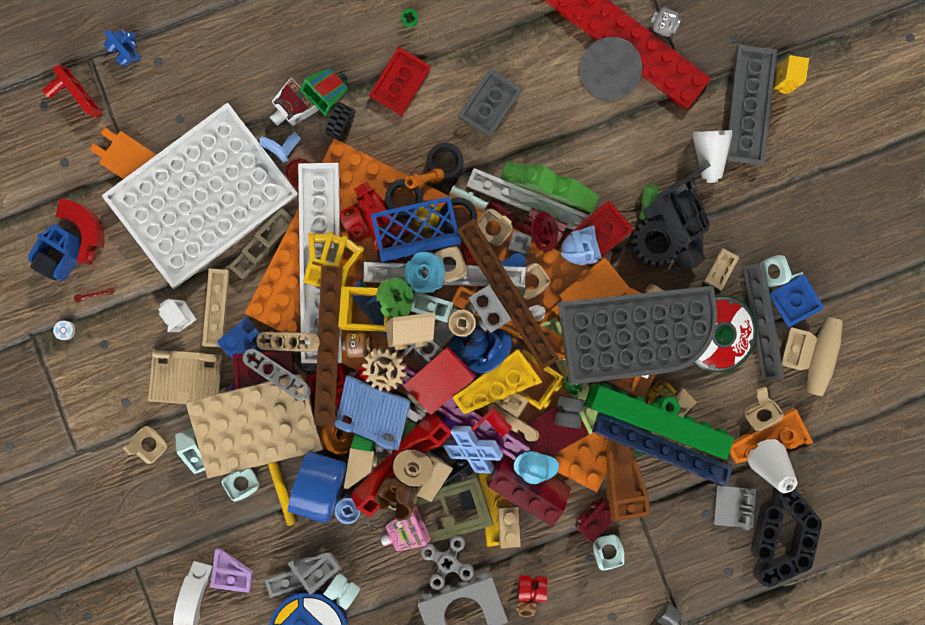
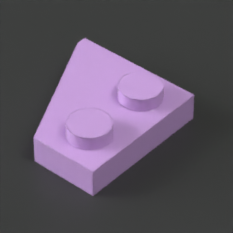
M217 548L214 555L210 588L249 593L251 591L253 571L222 549Z

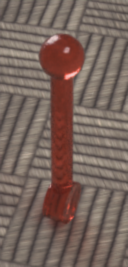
M108 288L106 291L87 295L77 294L74 300L81 302L86 298L105 294L113 295L114 289Z

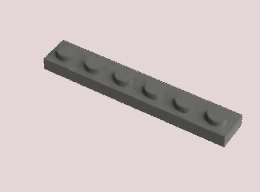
M764 262L743 266L750 310L754 315L757 325L756 344L763 381L783 379L784 374Z

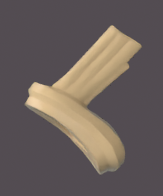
M494 209L486 210L477 221L487 241L493 246H501L512 232L511 220L506 216H502ZM490 221H496L501 226V231L496 236L488 235L485 230L487 223Z
M448 246L433 253L442 258V260L445 257H452L456 261V268L451 272H445L443 283H449L466 276V265L461 251L456 246Z
M537 263L526 266L525 277L529 274L536 275L539 279L538 287L533 290H529L526 287H516L525 300L538 296L550 285V278Z
M766 387L757 389L756 396L759 402L747 407L744 415L755 430L761 431L782 420L784 414L779 406L769 399ZM760 411H770L772 418L767 422L759 421L757 414Z
M145 426L132 437L130 445L124 446L123 449L128 455L136 454L145 463L152 464L165 452L167 443L155 430ZM146 437H152L156 441V448L152 452H147L142 448V441Z

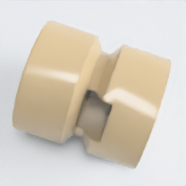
M466 310L453 312L448 320L449 330L454 335L460 337L471 334L476 326L473 314Z

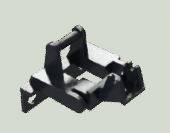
M710 163L690 172L657 194L656 200L643 209V215L646 218L662 214L671 237H674L678 246L686 248L674 259V262L680 261V264L677 265L678 268H695L706 259L704 256L703 234L709 230L710 221L693 184L696 183L694 177L711 166Z

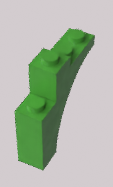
M506 161L500 177L504 181L544 194L578 211L593 214L599 198L598 194L574 178L558 176L545 166L534 164L528 166Z

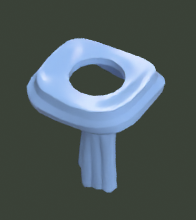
M294 131L291 136H288L282 147L275 141L263 136L259 138V143L263 148L273 152L284 163L289 161L288 155L301 138Z

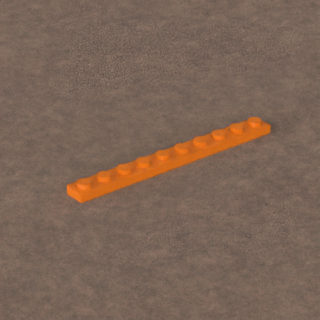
M459 286L452 303H454V306L473 314L467 303L470 302L468 298L475 293ZM479 296L476 303L479 307H486L488 299ZM490 313L487 320L495 325L498 323L499 317L496 313ZM512 320L499 327L523 339ZM539 325L557 356L565 360L562 336ZM641 376L605 381L633 393Z

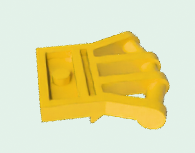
M329 231V233L323 234L308 233L310 259L303 283L321 287V266H340L346 247L354 254L343 266L342 287H345L350 268L365 249L362 246L358 247L348 239V236L343 235L340 237L335 235L334 232ZM326 241L321 259H316L315 242ZM332 243L339 244L334 264L326 262Z

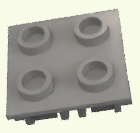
M717 486L714 525L742 527L745 530L753 528L756 489Z

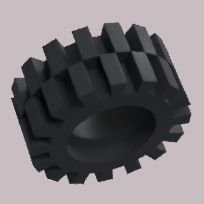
M343 103L337 104V107L334 108V112L331 114V118L328 120L325 134L338 141H342L345 135H347L351 127L350 125L353 123L354 114L356 113L355 109Z

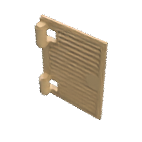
M153 349L148 401L186 404V402L219 394L222 355ZM167 358L168 364L159 363V359ZM214 362V368L205 367V363Z

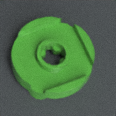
M397 277L383 281L377 290V302L380 301L382 306L380 310L383 315L389 319L409 315L415 296L413 288L409 287L403 279ZM393 295H396V297H397V302H396V303H395V298L393 297Z

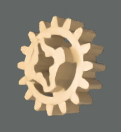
M381 346L378 351L373 349L371 355L368 354L366 356V361L362 366L367 369L363 371V375H368L366 382H373L372 388L378 385L379 391H382L384 387H386L387 391H390L392 386L397 389L399 383H403L404 377L407 375V371L403 369L407 367V363H402L404 356H397L398 350L393 353L391 352V347H388L384 351L383 346Z

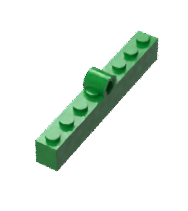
M600 382L599 385L591 383L584 402L585 407L727 460L734 437L727 435L728 431L718 427L716 430L711 429L712 425L706 422L695 423L696 419L684 415L682 418L678 416L680 405L675 398L658 395L649 405L645 403L646 399L636 395H634V398L629 397V392L618 388L617 391L611 390V385L603 382Z

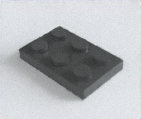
M490 68L458 115V118L488 138H491L522 92V88Z

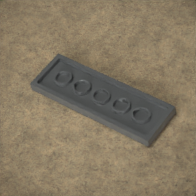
M744 45L736 47L727 130H732V138L726 160L728 162L761 166L764 164L777 49Z

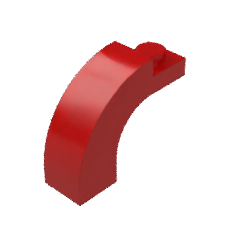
M60 198L55 217L72 221L81 232V245L76 262L92 265L97 254L96 246L104 248L105 236L102 224L95 213L86 206Z

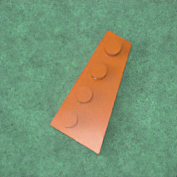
M792 408L783 413L784 417L778 423L761 431L754 429L734 440L729 453L733 461L738 464L748 461L749 452L752 449L754 451L758 447L757 444L767 439L778 440L786 449L796 448L802 444H811L813 441L797 409Z

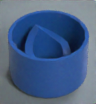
M308 451L300 466L291 492L288 512L322 523L329 522L335 512V506L339 501L347 472L346 463Z

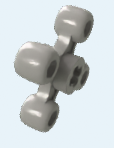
M462 535L451 537L450 547L444 552L438 551L430 543L422 546L420 551L422 558L433 560L438 565V570L431 575L429 580L430 586L433 589H441L445 584V576L450 572H456L465 581L473 578V567L470 564H462L457 560V553L465 547V539ZM458 540L461 544L455 545L454 542ZM429 549L432 553L427 554L425 550ZM448 558L449 561L452 560L450 562V565H446V563H444V559ZM464 570H469L470 573H469V574H464L463 571H464ZM439 579L441 582L435 583L434 580Z

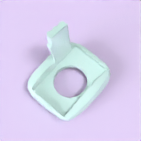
M776 255L761 262H764L769 288L785 284L803 274L801 272L792 275L787 260L783 255ZM771 264L777 265L780 269V276L777 279L771 278L768 274V267Z
M251 468L229 473L221 481L224 489L233 501L242 500L257 491L260 484ZM239 476L245 477L249 482L248 488L244 491H239L234 486V481Z
M617 535L601 536L594 541L593 550L599 569L609 570L624 564V549ZM607 544H611L616 548V555L612 559L603 557L602 548Z

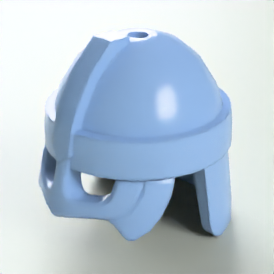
M594 225L573 231L568 235L562 244L561 253L563 258L570 263L579 264L580 266L597 263L598 259H601Z

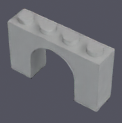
M480 573L476 575L475 579L461 580L457 583L458 585L450 587V585L444 586L439 589V592L433 594L427 592L418 599V607L425 625H448L445 610L453 600L461 597L471 598L481 606L488 625L508 623L492 573Z

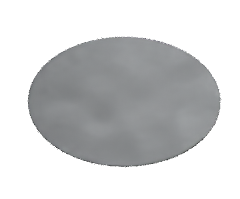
M606 37L594 42L585 51L580 62V77L584 87L593 96L603 100H617L628 95L637 86L642 73V62L638 51L630 42L618 37Z

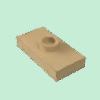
M721 248L703 283L713 286L719 292L722 291L739 257Z

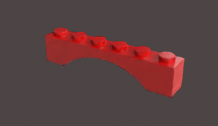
M436 412L431 415L428 414L402 440L399 450H393L392 454H389L350 494L357 510L371 517L379 509V505L374 501V498L381 483L391 475H395L393 463L399 453L405 450H417L424 453L432 448L441 446L451 435L450 431L452 430L444 418Z

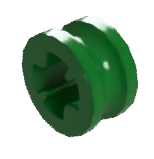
M406 9L402 12L401 22L403 26L413 28L417 25L418 14L415 10ZM412 14L413 19H415L414 22L411 20V23H407L405 16Z

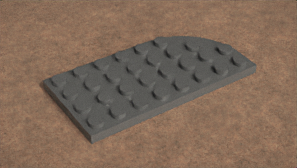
M713 286L558 303L569 385L662 374L684 369L697 361L707 350L713 339L717 324V307Z

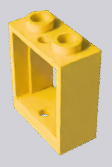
M341 287L338 327L342 330L386 332L385 323L390 319L385 315L384 325L351 324L353 296H377L378 288Z
M524 349L520 351L525 359L528 358L538 365L532 354ZM549 366L543 370L551 374L554 379L538 402L523 391L517 392V394L527 399L529 403L539 410L549 405L552 400L551 394L554 390L557 392L563 384V381H561L563 376Z

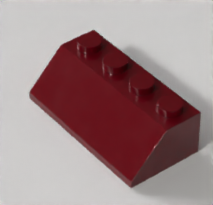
M503 453L501 460L497 461L494 465L493 472L489 473L485 478L488 488L553 527L565 510L571 487L554 476L538 484H530L524 481L514 470L515 460Z

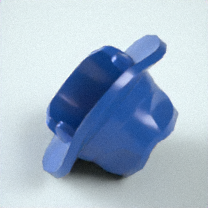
M496 329L491 333L489 331L486 332V339L488 340L487 349L479 359H472L469 361L470 363H466L470 370L478 374H484L495 369L506 359L511 351L512 340L505 330Z

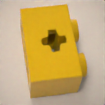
M789 55L776 67L773 89L779 90L780 93L789 94L804 84L807 77L809 58Z

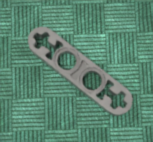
M249 349L244 353L243 362L299 401L306 400L309 397L310 387L289 371L255 349ZM250 356H255L256 359L261 361L260 365L249 359ZM272 364L274 367L273 372L266 375L264 373L265 366ZM283 375H288L290 378L286 385H281L279 382ZM295 384L299 388L303 387L304 394H298V391L293 389L292 386Z

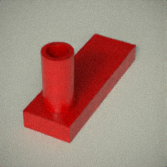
M56 65L52 69L57 76L42 89L47 97L52 98L65 86L87 115L98 118L103 113L69 68Z

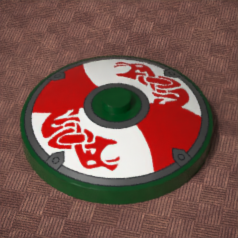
M715 294L717 307L716 330L709 347L694 364L704 370L721 373L737 368L750 356L756 343L757 325L752 311L743 301L733 296Z

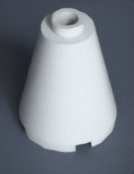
M732 130L692 132L699 168L707 163L711 165L701 172L702 179H706V183L718 182V179L723 176L732 138Z
M775 439L759 442L757 444L758 447L754 451L752 449L749 452L748 464L780 492L788 493L793 491L797 486V479L785 446Z

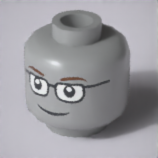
M666 7L661 8L659 12L655 11L651 23L654 24L653 31L666 37L675 34L681 22L679 13Z

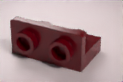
M602 497L599 500H594L589 506L590 510L586 514H581L576 520V528L592 543L613 522L611 521L610 505Z

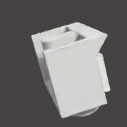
M167 299L160 304L161 308L158 309L160 311L159 315L168 325V332H181L197 320L187 304L181 300Z

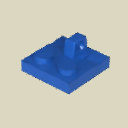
M804 274L769 292L770 298L788 327L824 309Z
M247 316L217 341L220 348L232 360L233 354L245 353L249 349H255L259 352L268 351L258 347L257 336L261 331Z

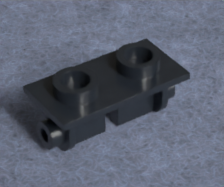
M457 459L451 465L453 470L442 486L461 481L458 477L460 474L465 479L474 473L467 459Z

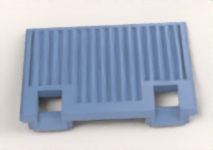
M347 375L335 426L345 432H354L375 441L378 446L390 451H398L411 401L383 389L379 391L378 387L372 388V385ZM345 415L352 418L351 424L344 422ZM386 433L394 435L392 442L385 440Z

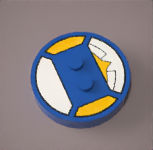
M300 590L289 595L279 604L271 617L269 625H349L345 610L337 604L336 599H329L320 590H316L313 594H309L307 590Z

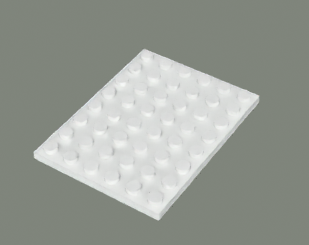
M228 103L102 195L173 289L299 196Z

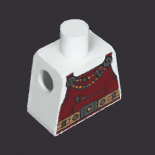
M291 77L272 100V103L278 110L270 118L277 126L285 119L294 126L319 109L300 91V86Z

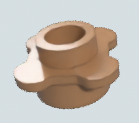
M531 600L529 602L519 601L517 602L518 607L516 610L520 616L531 617L536 611L537 603Z

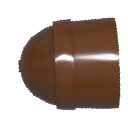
M391 475L381 483L374 501L379 505L380 511L387 509L390 504L396 505V519L402 521L410 518L412 515L416 492L413 486L406 485L395 475Z

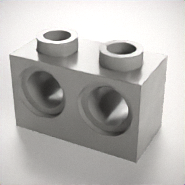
M490 285L468 298L470 302L467 305L473 314L477 312L481 320L478 323L484 332L488 330L491 333L511 320ZM479 296H485L488 299L486 307H479L476 300ZM490 313L498 315L499 321L497 324L491 325L488 322L487 318Z

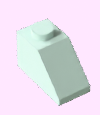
M193 428L175 434L177 454L194 474L204 471V464Z

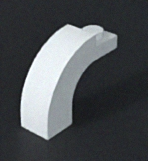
M193 562L179 593L173 625H198L202 597L213 566Z

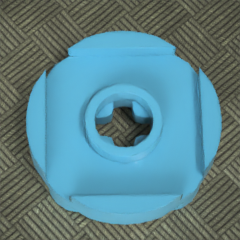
M419 252L414 255L411 261L407 262L405 279L414 291L418 293H431L442 287L445 278V267L442 258L433 253ZM425 267L429 271L426 278L424 275H421V271H424Z

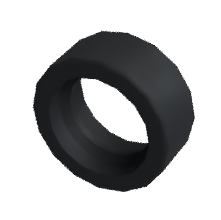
M446 142L439 143L432 147L428 153V170L430 172L436 169L434 158L439 152L450 151L456 157V167L453 171L444 173V178L441 180L450 181L461 173L464 163L463 156L455 145Z
M405 179L396 180L388 186L385 193V202L389 210L397 208L393 203V194L397 189L407 187ZM420 187L410 188L416 195L415 204L422 203L423 194ZM404 211L397 214V217L400 218L411 217Z
M459 197L451 199L452 207L458 205L467 208L470 213V221L475 219L477 223L478 214L471 201ZM447 202L440 210L442 216H445L448 212ZM444 221L442 224L443 229L449 234L454 233L453 227L447 221Z

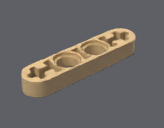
M261 332L257 336V345L262 350L313 352L318 349L320 344L318 336L314 333ZM279 337L282 338V345H281V346L279 345V342H278ZM294 337L297 340V345L295 347L293 345ZM266 339H271V343H266ZM305 340H309L310 344H305Z

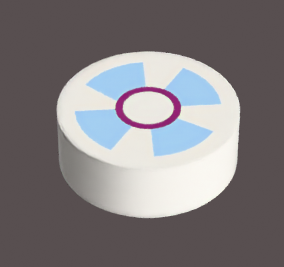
M59 321L53 329L55 337L60 340L71 339L76 331L74 324L70 321Z

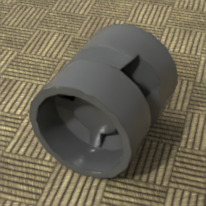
M558 396L557 407L559 411L556 412L554 424L580 428L582 417L579 413L583 411L585 400Z

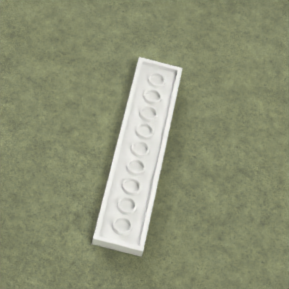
M339 163L298 164L301 333H314L317 336L319 329L320 287L303 283L310 259L308 233L323 234L330 231L340 236ZM326 241L315 242L316 259H321ZM331 244L326 262L334 264L339 244ZM340 328V337H339V357H338V363H342V329H341V328ZM305 340V344H310V341ZM318 349L313 352H301V363H317Z

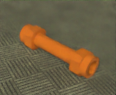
M433 169L424 175L412 174L405 178V184L408 188H416L421 183L429 181L435 183L443 180L444 172L441 169Z

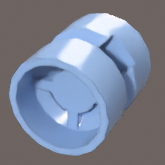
M350 494L344 495L335 506V516L344 524L355 522L361 514V511L356 509Z

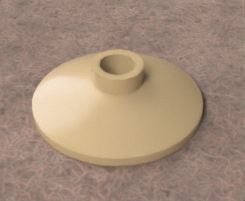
M405 450L396 456L393 463V471L402 483L409 486H421L431 479L433 464L424 453L417 450Z

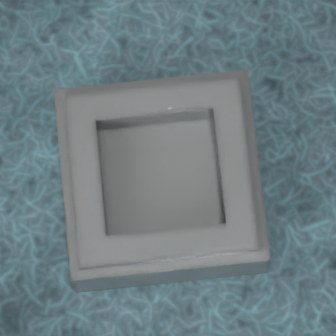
M513 231L508 251L527 256L532 236Z

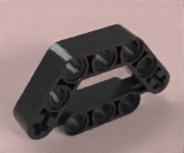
M773 486L771 503H764L759 510L751 552L758 558L757 566L753 572L754 578L764 587L775 586L807 572L814 563L822 521L796 489L786 493L790 496L788 498ZM799 502L800 508L794 511V505ZM774 508V515L772 517H769V510ZM783 508H785L797 523L790 552L774 558L783 520ZM812 518V524L807 526V520ZM770 528L769 535L764 536L765 529ZM808 537L807 544L803 545V539ZM766 547V552L760 555V549ZM804 556V561L798 564V559ZM786 564V569L780 572V567Z

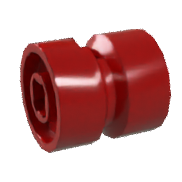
M519 575L518 601L529 602L530 599H533L534 602L546 603L547 576H535L533 579L530 575Z

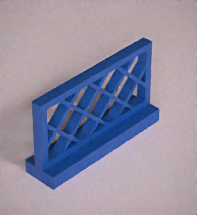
M450 196L371 214L381 262L412 256L419 252H430L448 246H456L462 243L457 231ZM447 202L448 212L445 216L434 210L439 203ZM424 207L431 211L425 221L414 215L418 208ZM404 211L411 216L406 225L395 220L399 212ZM432 213L443 219L437 229L427 223ZM385 216L391 220L385 230L377 226L376 217ZM413 217L423 223L418 233L407 227ZM444 221L452 225L454 233L444 234L439 231ZM393 222L403 227L398 237L387 232ZM425 225L435 231L429 239L419 235ZM405 229L415 235L411 243L406 244L399 239ZM379 230L383 232L381 237L379 234ZM437 233H439V234L442 235V236L435 237V235H436ZM385 234L396 240L392 247L383 249L381 240ZM417 237H419L420 239H422V240H420V241H416V242H415V240H416ZM397 242H400L401 244H403V245L395 246Z

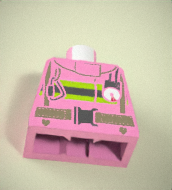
M417 506L413 507L410 518L398 521L395 518L386 525L388 532L380 536L384 546L393 543L396 551L425 546L431 540Z

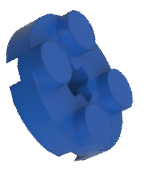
M476 325L474 331L467 336L460 337L454 335L448 343V347L463 363H470V360H477L485 353L488 346L487 334L480 326Z

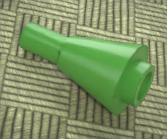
M648 184L647 187L643 186V207L639 215L640 219H647L643 215V209L653 203L658 197L657 194L661 192L658 191V186Z

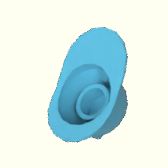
M533 451L520 454L514 462L516 473L530 484H538L552 478L559 469V463L555 458Z

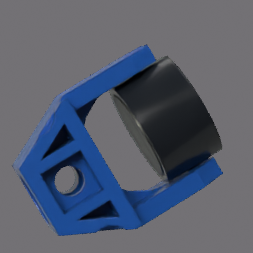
M53 224L45 232L37 235L39 239L30 251L28 261L31 262L30 267L43 276L55 281L58 279L63 281L69 276L77 263L81 238L69 230ZM51 246L65 254L60 262L47 255Z

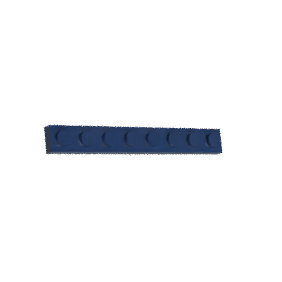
M597 413L592 433L722 486H728L732 471L731 466L606 414Z

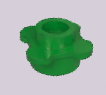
M567 376L563 384L564 388L573 395L582 392V383L569 385Z

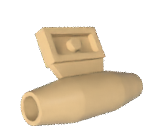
M826 317L817 338L811 332L792 327L789 328L781 358L782 366L796 370L808 369L807 393L823 397L832 378L841 346L843 321L840 319Z

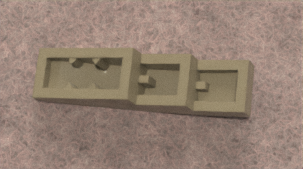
M281 208L254 235L255 238L242 250V253L231 263L229 268L244 281L281 241L293 217Z

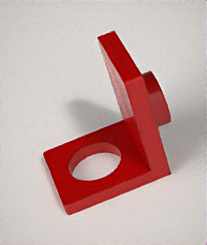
M356 204L340 211L342 224L353 243L371 236ZM354 211L352 215L345 216L348 212Z
M492 408L471 430L474 431L482 422L487 420L503 437L512 427L507 423L503 415Z

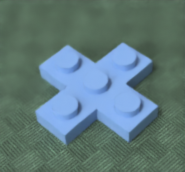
M453 426L450 432L455 440L446 439L443 444L450 458L467 459L475 473H492L495 467L490 460L500 461L503 456L496 441L478 440L470 426Z

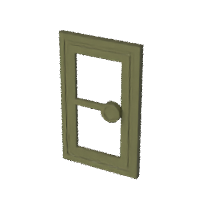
M478 476L448 484L439 489L432 501L441 499L446 514L443 520L445 528L428 532L431 538L428 543L494 525ZM470 490L479 518L455 524V518L450 516L444 497ZM417 496V502L414 506L430 501Z

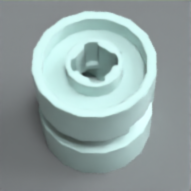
M338 572L325 590L324 595L331 600L336 599L337 604L347 610L361 588L353 582L347 583V578Z

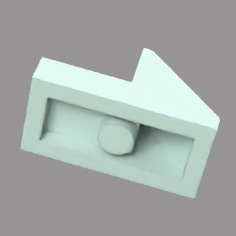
M415 291L411 312L418 314L434 312L435 320L448 323L454 303Z

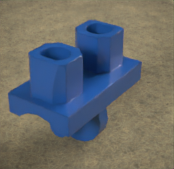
M109 29L105 32L108 38L103 45L110 52L119 50L120 53L115 58L120 65L127 66L131 61L140 60L141 56L134 49L137 46L135 43L137 38L135 33H127L125 30L112 32Z

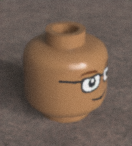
M364 331L349 332L346 335V339H342V350L346 351L347 356L350 358L366 357L372 351V338Z

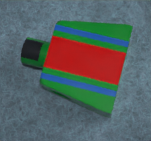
M326 69L306 77L300 91L327 116L342 100L348 90L346 85L348 78L344 73L336 75L331 69Z

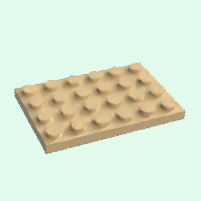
M303 373L294 375L305 382ZM289 376L280 378L279 382L281 385H286L290 378ZM270 381L186 402L207 478L305 455L308 451L317 452L323 450L318 426L314 425V412L310 398L299 401ZM295 384L292 386L293 389L298 391V394H304L303 387L299 388Z

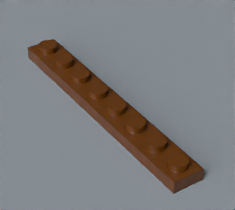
M475 219L457 229L459 235L540 368L544 369L559 360Z
M321 266L318 329L320 344L317 351L314 425H335L340 337L338 324L343 266Z

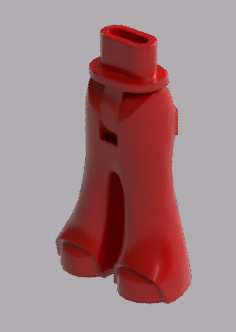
M365 182L356 187L354 191L357 195L356 200L358 201L359 208L370 229L374 249L376 252H379L371 214L389 209L375 189L371 188L368 182ZM381 216L380 218L387 228L391 220ZM376 217L377 226L382 228L378 217ZM393 222L388 231L393 236L398 237L403 227ZM405 229L399 239L401 241L409 235V231ZM379 230L380 237L382 236L383 232ZM385 234L381 240L383 249L392 246V242Z

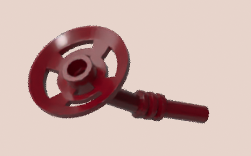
M495 200L490 202V207L511 220L512 227L515 226L532 235L537 248L542 251H550L554 248L558 238V229L550 213L545 211L537 213L532 220L531 226H529ZM539 217H543L541 222L536 223ZM545 240L549 241L546 246H542V242Z

